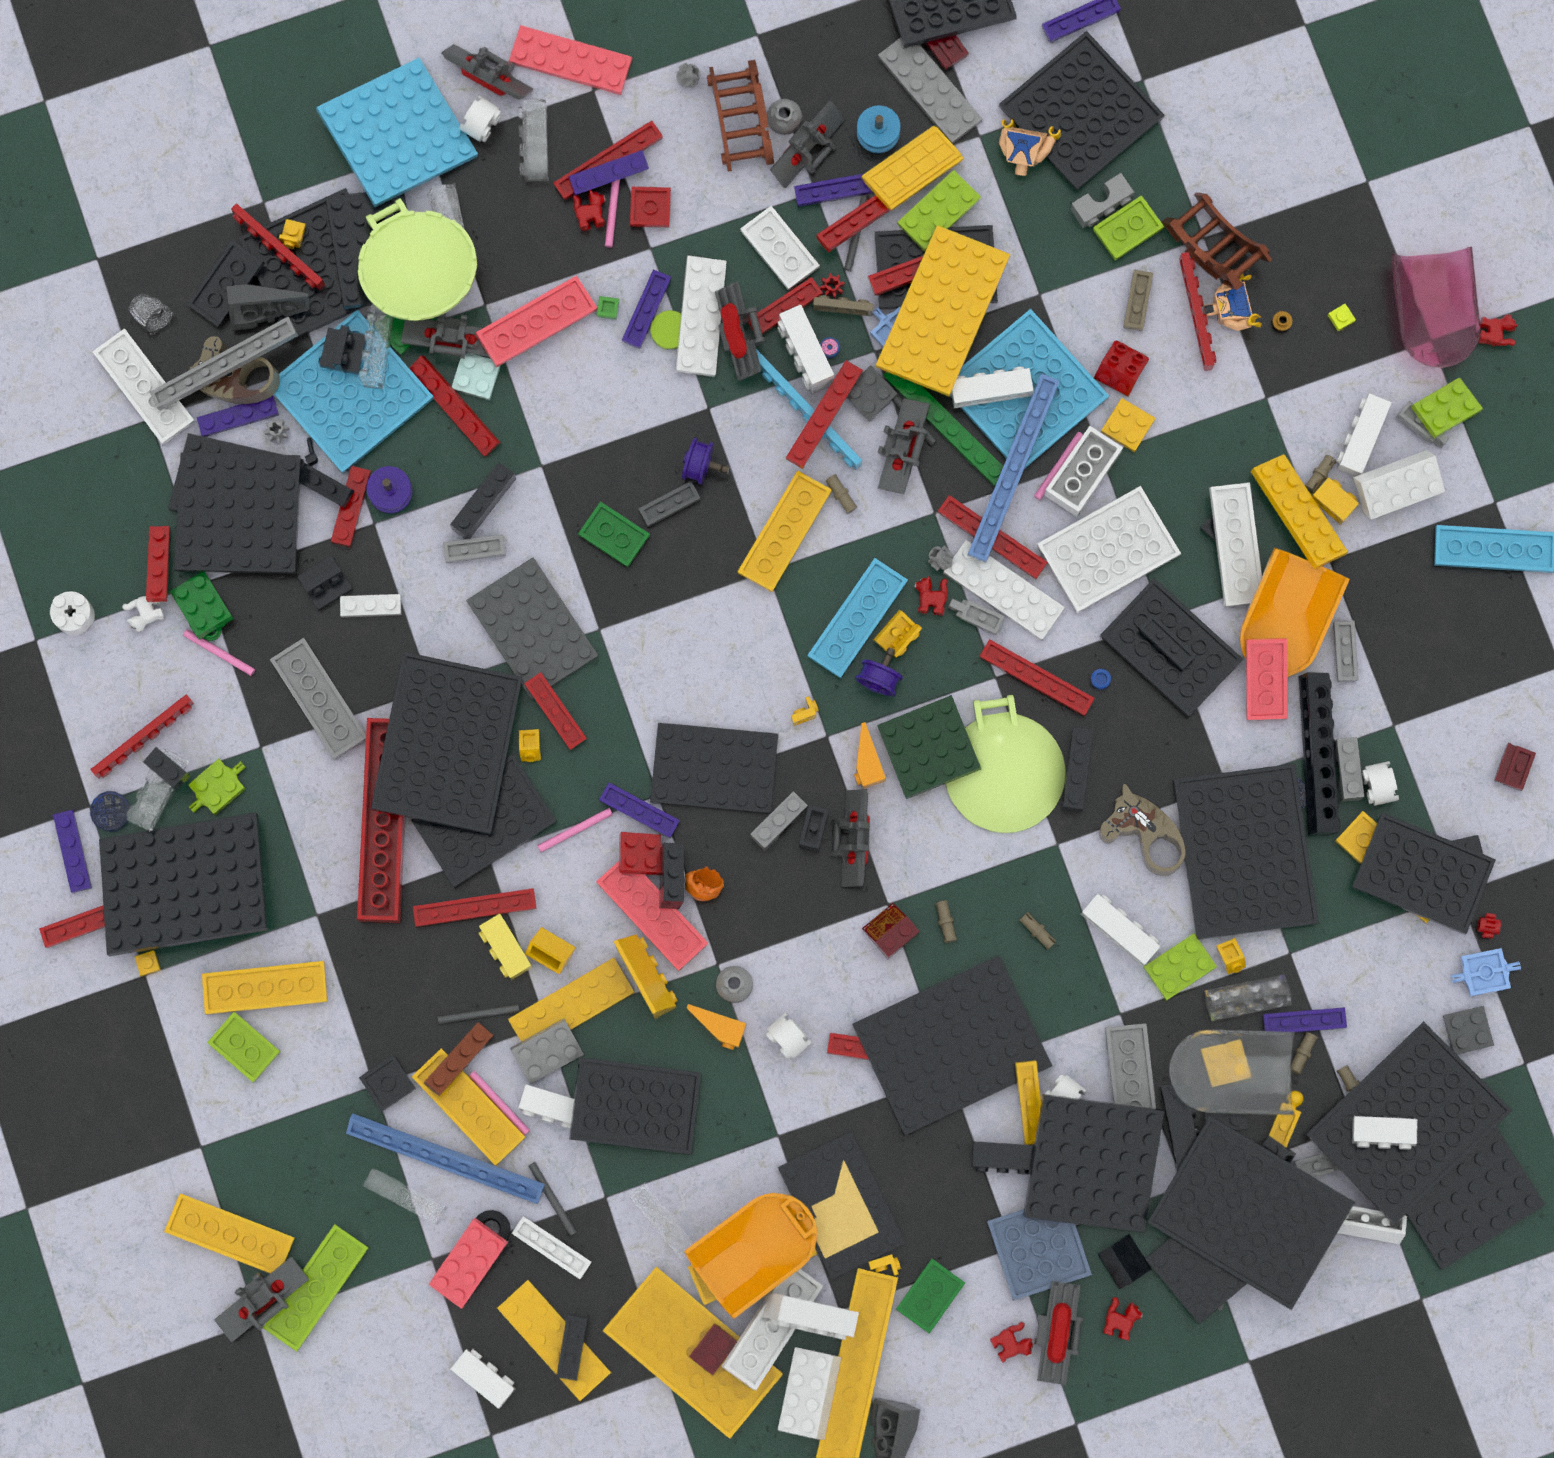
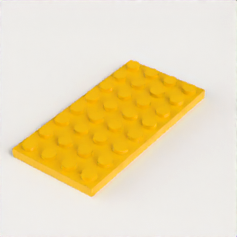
M937 225L878 358L876 367L950 396L1009 261L1010 254Z
M655 1267L603 1331L730 1439L783 1373L772 1365L755 1391L722 1368V1364L712 1376L689 1358L713 1324H716L736 1341L740 1337L658 1267Z

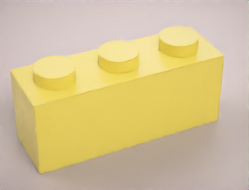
M501 914L496 915L479 926L482 930L479 932V935L484 943L489 942L492 948L489 952L494 960H500L502 966L499 968L505 978L509 976L513 980L533 968Z

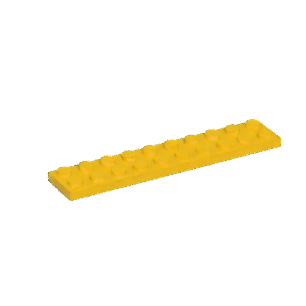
M857 1269L849 1306L850 1311L859 1312L854 1337L846 1336V1340L842 1339L838 1355V1357H841L826 1435L824 1440L820 1439L816 1458H859L898 1277Z

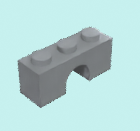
M1122 173L1105 182L1103 190L1108 197L1106 201L1096 202L1089 194H1086L1071 204L1070 210L1082 228L1094 226L1102 216L1108 217L1116 211L1115 208L1120 205L1124 207L1132 201L1134 191Z
M1357 737L1336 739L1334 753L1340 772V780L1338 782L1340 802L1361 800L1364 797Z
M793 791L750 834V837L766 851L779 838L780 834L808 809V805Z

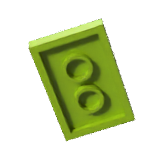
M1142 195L1093 227V231L1115 261L1164 229L1163 224Z
M1460 377L1414 403L1411 407L1434 439L1478 414L1483 409Z
M1193 933L1143 968L1167 1001L1217 966L1199 939H1197L1195 933Z
M236 1012L231 1014L207 1042L253 1083L281 1052Z

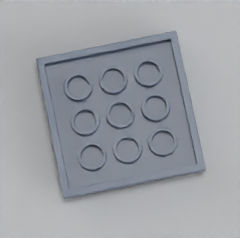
M1024 1209L987 1221L1013 1301L1050 1289L1052 1281L1069 1283L1092 1275L1075 1224L1026 1218L1023 1216Z

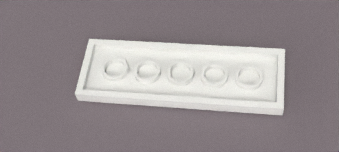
M687 256L675 372L711 377L716 375L720 334L718 325L721 324V314L715 291L724 287L726 261Z
M125 328L93 351L94 355L162 445L195 422L180 401L161 411L157 409L150 391L166 382Z
M1250 483L1210 487L1209 492L1224 607L1251 604L1262 573Z
M966 540L953 557L951 566L944 570L943 574L1042 641L1065 607L991 556L988 557L986 563L968 556L972 543Z
M799 1269L769 1293L813 1302L823 1285ZM767 1297L721 1366L755 1391L795 1331L794 1328L769 1323L770 1319L763 1317Z

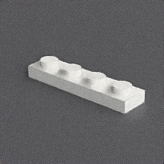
M524 1216L511 1233L580 1280L592 1263Z

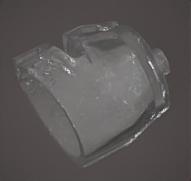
M144 293L133 298L128 308L135 320L149 332H156L162 329L174 316L171 309L158 298ZM164 309L162 315L158 318V314Z

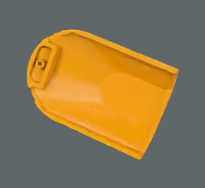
M1274 547L1241 626L1240 646L1245 659L1246 639L1287 638V677L1305 670L1313 662L1350 579L1323 566L1314 570L1308 560Z
M779 1193L764 1194L739 1209L687 1248L684 1254L719 1304L732 1319H735L809 1261L817 1241L816 1223L809 1209L798 1199Z

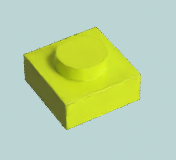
M1343 304L1327 315L1338 332L1356 321L1346 304Z

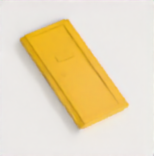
M932 126L862 175L861 178L882 203L892 211L964 160V157L937 127Z

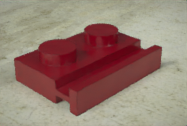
M956 35L926 42V45L945 71L950 66L969 56V52Z
M1508 742L1494 781L1522 791L1536 753Z
M713 1324L689 1358L713 1376L730 1354L737 1341L716 1324Z

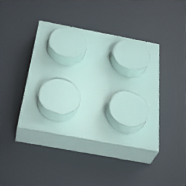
M466 353L465 359L460 358L452 388L456 392L490 401L500 366L496 368L489 358Z

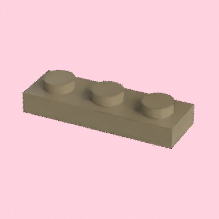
M1134 269L1123 328L1143 331L1153 273Z
M820 295L814 297L813 310L872 316L873 303L863 299L856 302L844 297H840L837 300L830 299L829 296Z

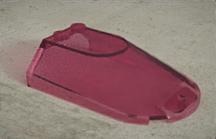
M1472 247L1450 253L1402 256L1393 253L1391 261L1399 331L1405 349L1415 360L1430 367L1446 368L1459 364L1472 353L1480 336V319Z

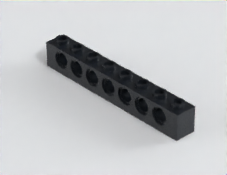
M1307 672L1298 677L1308 835H1333L1339 833L1341 822L1338 817L1339 800L1337 798L1338 780L1336 779L1337 761L1334 754L1336 743L1333 738L1332 682L1329 673ZM1320 770L1323 772L1324 777L1321 776ZM1322 790H1323L1324 793H1325V798L1322 796V793H1321Z

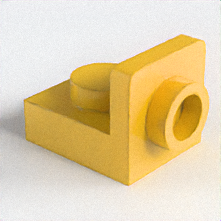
M286 219L283 232L279 235L280 242L289 249H294V247L300 248L306 224Z
M810 696L805 697L808 709H797L791 715L794 726L816 718V712L819 710L815 700L811 701Z
M539 729L519 730V752L522 762L541 760Z
M1235 938L1216 945L1227 974L1238 973L1246 967L1245 957Z
M892 1254L868 1262L870 1270L875 1269L876 1273L888 1269V1264L891 1265L894 1276L898 1275L897 1270L901 1269L898 1258H893Z

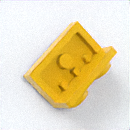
M899 610L874 638V641L885 652L888 647L894 649L895 653L892 657L897 658L903 655L907 649L906 646L919 636V631L922 627L915 624L903 611Z

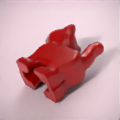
M590 190L588 199L590 205H581L580 197L574 195V211L579 221L580 229L582 231L591 230L588 223L590 221H594L596 228L603 227L605 221L602 218L601 206L605 202L604 195Z
M1506 314L1502 319L1482 317L1480 328L1487 329V333L1481 330L1478 344L1514 346L1516 344L1515 340L1511 338L1503 339V330L1515 331V328L1518 326L1516 321L1509 314Z
M930 576L922 578L915 583V588L920 593L918 613L927 614L929 607H934V615H944V605L946 604L948 594L947 579L941 580L940 591H931L932 582Z
M1113 1297L1112 1304L1109 1306L1105 1318L1106 1325L1104 1326L1103 1333L1113 1336V1330L1119 1329L1118 1338L1129 1341V1333L1133 1328V1324L1136 1320L1142 1318V1312L1134 1303H1130L1127 1306L1125 1315L1116 1312L1119 1299Z
M1023 1322L1002 1330L997 1336L990 1339L994 1349L998 1345H1002L1003 1350L998 1353L1002 1363L1018 1354L1025 1356L1032 1354V1339L1024 1338L1017 1342L1014 1335L1015 1332L1023 1330L1025 1326Z

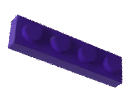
M1094 0L1042 23V28L1049 42L1052 43L1120 12L1121 8L1117 0Z
M643 150L570 175L568 178L574 195L645 171L649 167Z
M864 174L794 186L798 207L873 194V191L861 178Z
M653 269L624 333L622 342L641 349L669 286L671 276Z
M271 396L258 403L240 404L196 418L201 435L207 437L275 417L279 413L274 396Z
M608 783L599 799L600 802L671 839L680 822L677 818L611 783Z
M74 810L53 814L71 893L91 889V881Z
M1345 1007L1263 1014L1265 1035L1347 1028Z

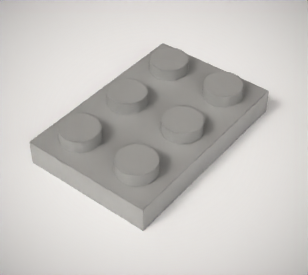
M565 1019L554 1023L510 1048L529 1084L584 1055Z

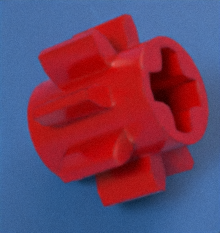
M829 273L827 279L822 278V283L825 285L820 286V289L825 291V296H833V299H836L838 293L843 294V290L840 287H844L845 283L839 281L840 275L834 277ZM830 284H833L835 289H832Z
M1486 913L1484 917H1479L1477 931L1483 932L1482 937L1492 939L1494 934L1499 935L1501 920L1496 919V914Z

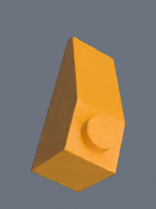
M865 722L861 723L856 765L857 773L854 774L857 785H861L862 789L886 781Z
M689 1004L687 1005V1010L719 1042L723 1043L722 1047L734 1050V1047L739 1048L746 1023Z

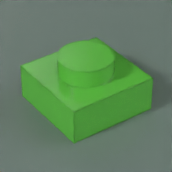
M599 296L597 317L617 320L619 298Z

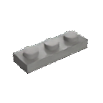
M503 535L443 542L446 563L506 556Z
M1334 621L1337 682L1358 681L1355 621Z

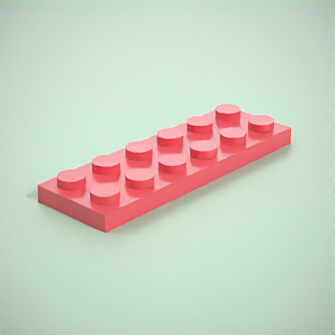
M520 25L509 62H513L520 67L621 95L632 57Z
M576 275L477 331L475 335L497 368L597 311V306Z
M618 861L596 881L678 971L708 945V942L677 909L659 908V889L645 874L619 873Z

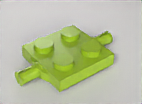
M218 758L188 785L195 792L197 798L188 807L195 813L204 805L216 816L246 789L240 783L237 776L246 767L240 761L231 769L225 766Z

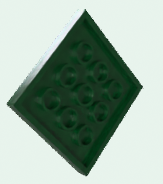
M952 695L877 725L906 799L981 770Z

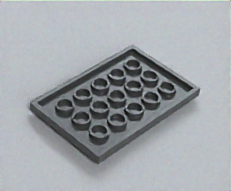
M534 557L466 600L516 676L522 677L521 685L531 700L534 698L524 683L540 672L550 686L553 687L599 657Z

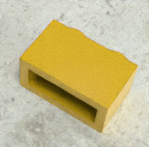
M1330 478L1312 496L1317 505L1340 525L1359 504L1357 498L1352 493L1345 492L1337 480H1331Z
M541 927L530 941L525 954L560 975L571 960L576 947Z

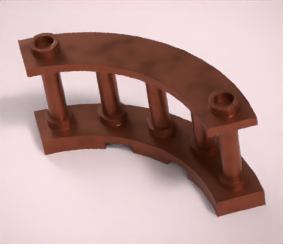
M755 59L748 60V68H745V71L715 76L713 67H709L710 75L706 76L708 87L712 86L718 113L724 153H721L722 164L727 166L728 172L732 171L731 162L761 157V159L765 158L767 165L774 164L769 130L765 131V128L769 127ZM745 78L751 81L745 86L721 90L717 88V83ZM745 93L754 94L755 102L752 105L725 110L721 109L720 98ZM749 113L758 114L759 124L756 127L729 132L725 131L723 118ZM752 135L762 137L763 146L759 147L760 149L729 154L727 140Z
M1196 192L1194 196L1198 203L1179 219L1167 217L1162 221V224L1176 242L1181 240L1188 248L1185 252H1189L1190 257L1216 280L1219 277L1223 279L1224 285L1238 290L1243 285L1239 280L1240 276L1259 259L1267 262L1272 261V258L1269 256L1270 251L1264 244L1250 240L1234 228L1214 207L1209 195ZM1204 208L1212 220L1195 235L1189 236L1184 231L1183 225ZM1218 225L1227 235L1209 251H1203L1197 242ZM1232 240L1241 246L1223 264L1213 259ZM1246 253L1252 254L1237 269H1229Z

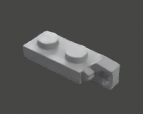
M1409 401L1396 418L1424 440L1442 448L1449 438L1442 434L1434 439L1412 410L1413 403Z
M952 599L948 607L957 612L956 616L961 620L994 635H997L1005 616L971 600L963 599L961 603Z

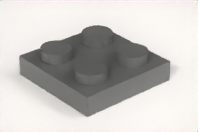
M870 365L861 374L847 398L870 422L898 394Z
M1484 1006L1443 1015L1451 1049L1456 1054L1494 1046Z

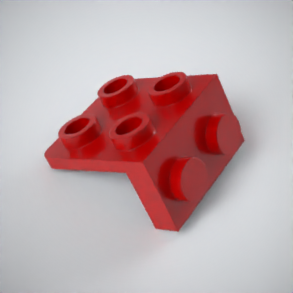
M1114 341L1103 358L1094 379L1129 397L1149 358L1124 343Z

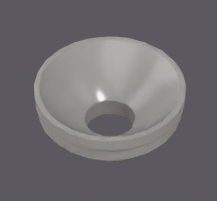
M789 99L775 101L767 112L768 125L778 134L786 135L795 132L802 122L800 107ZM782 108L790 111V115L787 118L780 117L778 113Z
M730 966L719 973L716 980V989L720 997L725 1001L739 1003L747 999L752 992L753 980L749 972L744 968ZM733 977L738 978L741 982L737 989H731L728 985V981Z

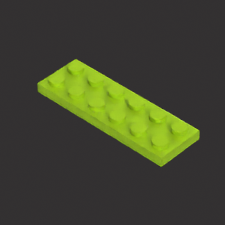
M334 1224L303 1269L309 1280L285 1299L289 1307L282 1309L271 1318L263 1329L298 1352L369 1247Z

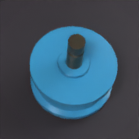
M878 105L869 107L862 112L857 122V138L863 148L873 153H884L891 150L897 144L900 136V120L893 110Z

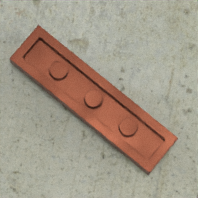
M478 1022L425 1080L424 1084L440 1097L492 1039L493 1034Z

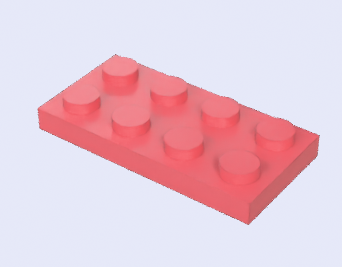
M1287 638L1246 639L1247 720L1288 719Z
M474 1218L428 1285L462 1309L508 1241Z

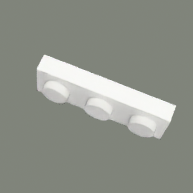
M400 594L340 596L341 617L401 615Z

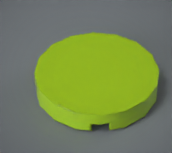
M668 310L655 316L651 323L650 331L652 339L657 346L666 350L678 349L681 313Z

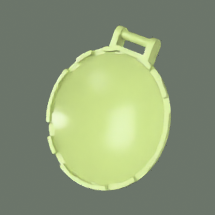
M401 198L374 215L369 214L365 216L373 231L360 250L358 276L365 295L374 306L392 317L416 321L440 316L462 301L474 282L477 257L470 236L460 224L453 219L450 220L442 216L441 213L428 210L426 212L408 211ZM400 210L399 213L393 215L392 217H390V218H388V219H386V220H384V221H382V222H380V223H378V224L376 223L377 221H379V220H381V219H383V218H385V217H387V216L393 214L394 212Z
M1007 695V698L981 702L974 700L973 706L976 721L966 726L965 729L981 770L946 783L949 797L963 817L976 826L997 833H1015L1037 825L1053 811L1062 795L1066 771L1061 749L1053 736L1043 726L1032 719L1016 714L1013 695ZM1008 706L1009 712L982 716L981 712L982 709Z

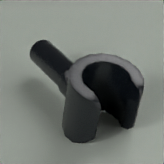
M307 438L310 454L304 457L308 465L312 466L318 463V458L313 449L312 438Z

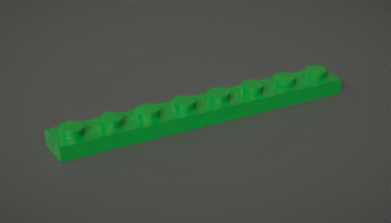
M885 372L883 378L904 399L930 404L926 420L995 487L1003 465L921 385Z

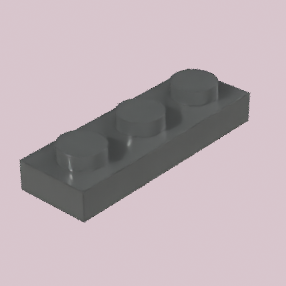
M690 481L638 508L647 527H650L696 503L701 498Z

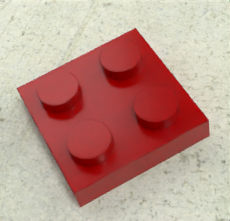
M631 186L630 227L670 228L671 187Z
M621 832L619 834V873L660 875L661 835Z

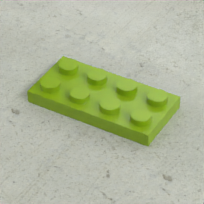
M953 170L897 222V225L925 252L937 225L946 229L951 228L981 200V196Z

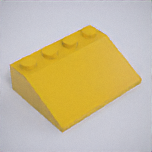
M636 934L615 940L616 949L654 1018L657 1019L677 1008L675 1002L678 1000L673 991L668 992L665 987L668 982L663 973L658 974L655 968L658 964L654 956L647 954L645 949L649 947L644 938L639 939Z

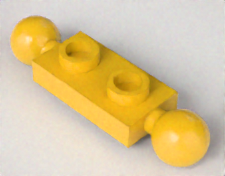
M1291 1091L1288 1094L1287 1101L1289 1104L1288 1106L1281 1104L1268 1136H1271L1285 1147L1289 1143L1301 1114L1300 1111L1295 1110L1304 1100L1302 1093L1299 1091Z

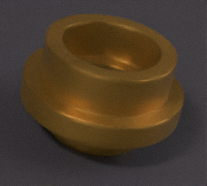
M1285 311L1277 312L1272 320L1273 326L1279 331L1288 330L1292 325L1291 315ZM1284 318L1286 323H1280L1279 319Z

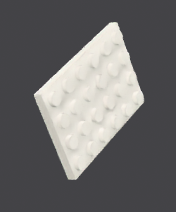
M1141 486L1037 544L1038 549L1048 562L1047 564L1077 613L1181 555V552Z

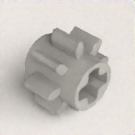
M687 63L679 66L680 70L677 71L676 75L678 83L681 86H689L690 88L696 86L701 75L698 67L694 64L688 65Z
M273 418L270 424L265 423L268 430H265L264 433L265 435H270V442L275 439L281 443V439L288 438L285 431L290 429L288 426H283L285 423L283 419L279 422ZM279 427L278 433L275 434V428Z
M945 545L942 548L937 546L930 551L928 562L936 571L940 568L946 570L951 566L953 562L951 557L954 555Z

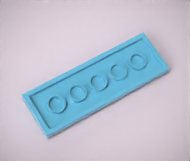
M1436 525L1434 566L1554 573V532Z
M874 558L807 657L841 679L904 588L908 579Z

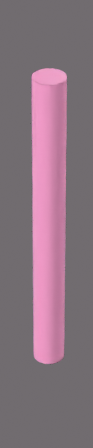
M620 179L612 182L605 239V247L608 248L613 247Z
M1077 432L1035 493L1034 497L1036 499H1042L1046 488L1082 438V433Z
M185 630L184 637L248 675L252 676L255 669L207 640L203 638L199 640L192 631Z
M607 808L537 846L543 852L613 814L610 808Z
M475 1071L469 1075L473 1082L525 1136L530 1129Z

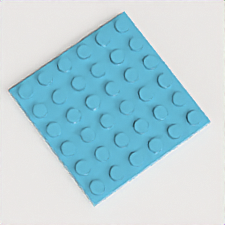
M420 58L318 106L316 109L374 207L478 157V153L466 133L459 129L460 123Z
M1031 309L965 363L959 373V376L968 378L973 377L977 373L988 375L993 374L996 370H1005L1007 372L1013 371V368L1016 367L1030 368L1033 393L1041 373L1060 381L1025 468L1109 398L1106 391ZM1032 396L960 408L1007 459Z
M358 310L334 329L340 330L341 325L348 326L353 333L367 335L368 338L359 375L320 367L325 336L279 374L280 384L274 394L342 474L434 399V396Z

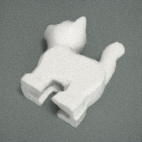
M146 596L139 597L129 604H123L122 606L123 610H131L136 607L140 613V616H133L127 620L130 627L137 632H142L146 624L152 623L155 620H165L161 608L154 610V606L159 605L160 602H147Z

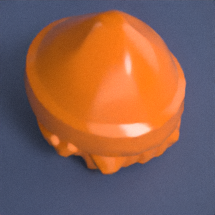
M704 867L685 874V889L697 901L714 899L724 888L723 878L715 869L710 870L708 867Z

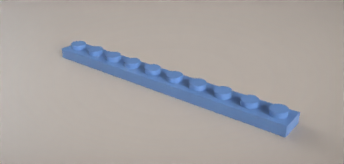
M1041 373L968 556L985 563L987 562L1059 385V380Z
M352 1114L346 1132L348 1135L536 1204L541 1199L545 1185L543 1183L355 1114Z

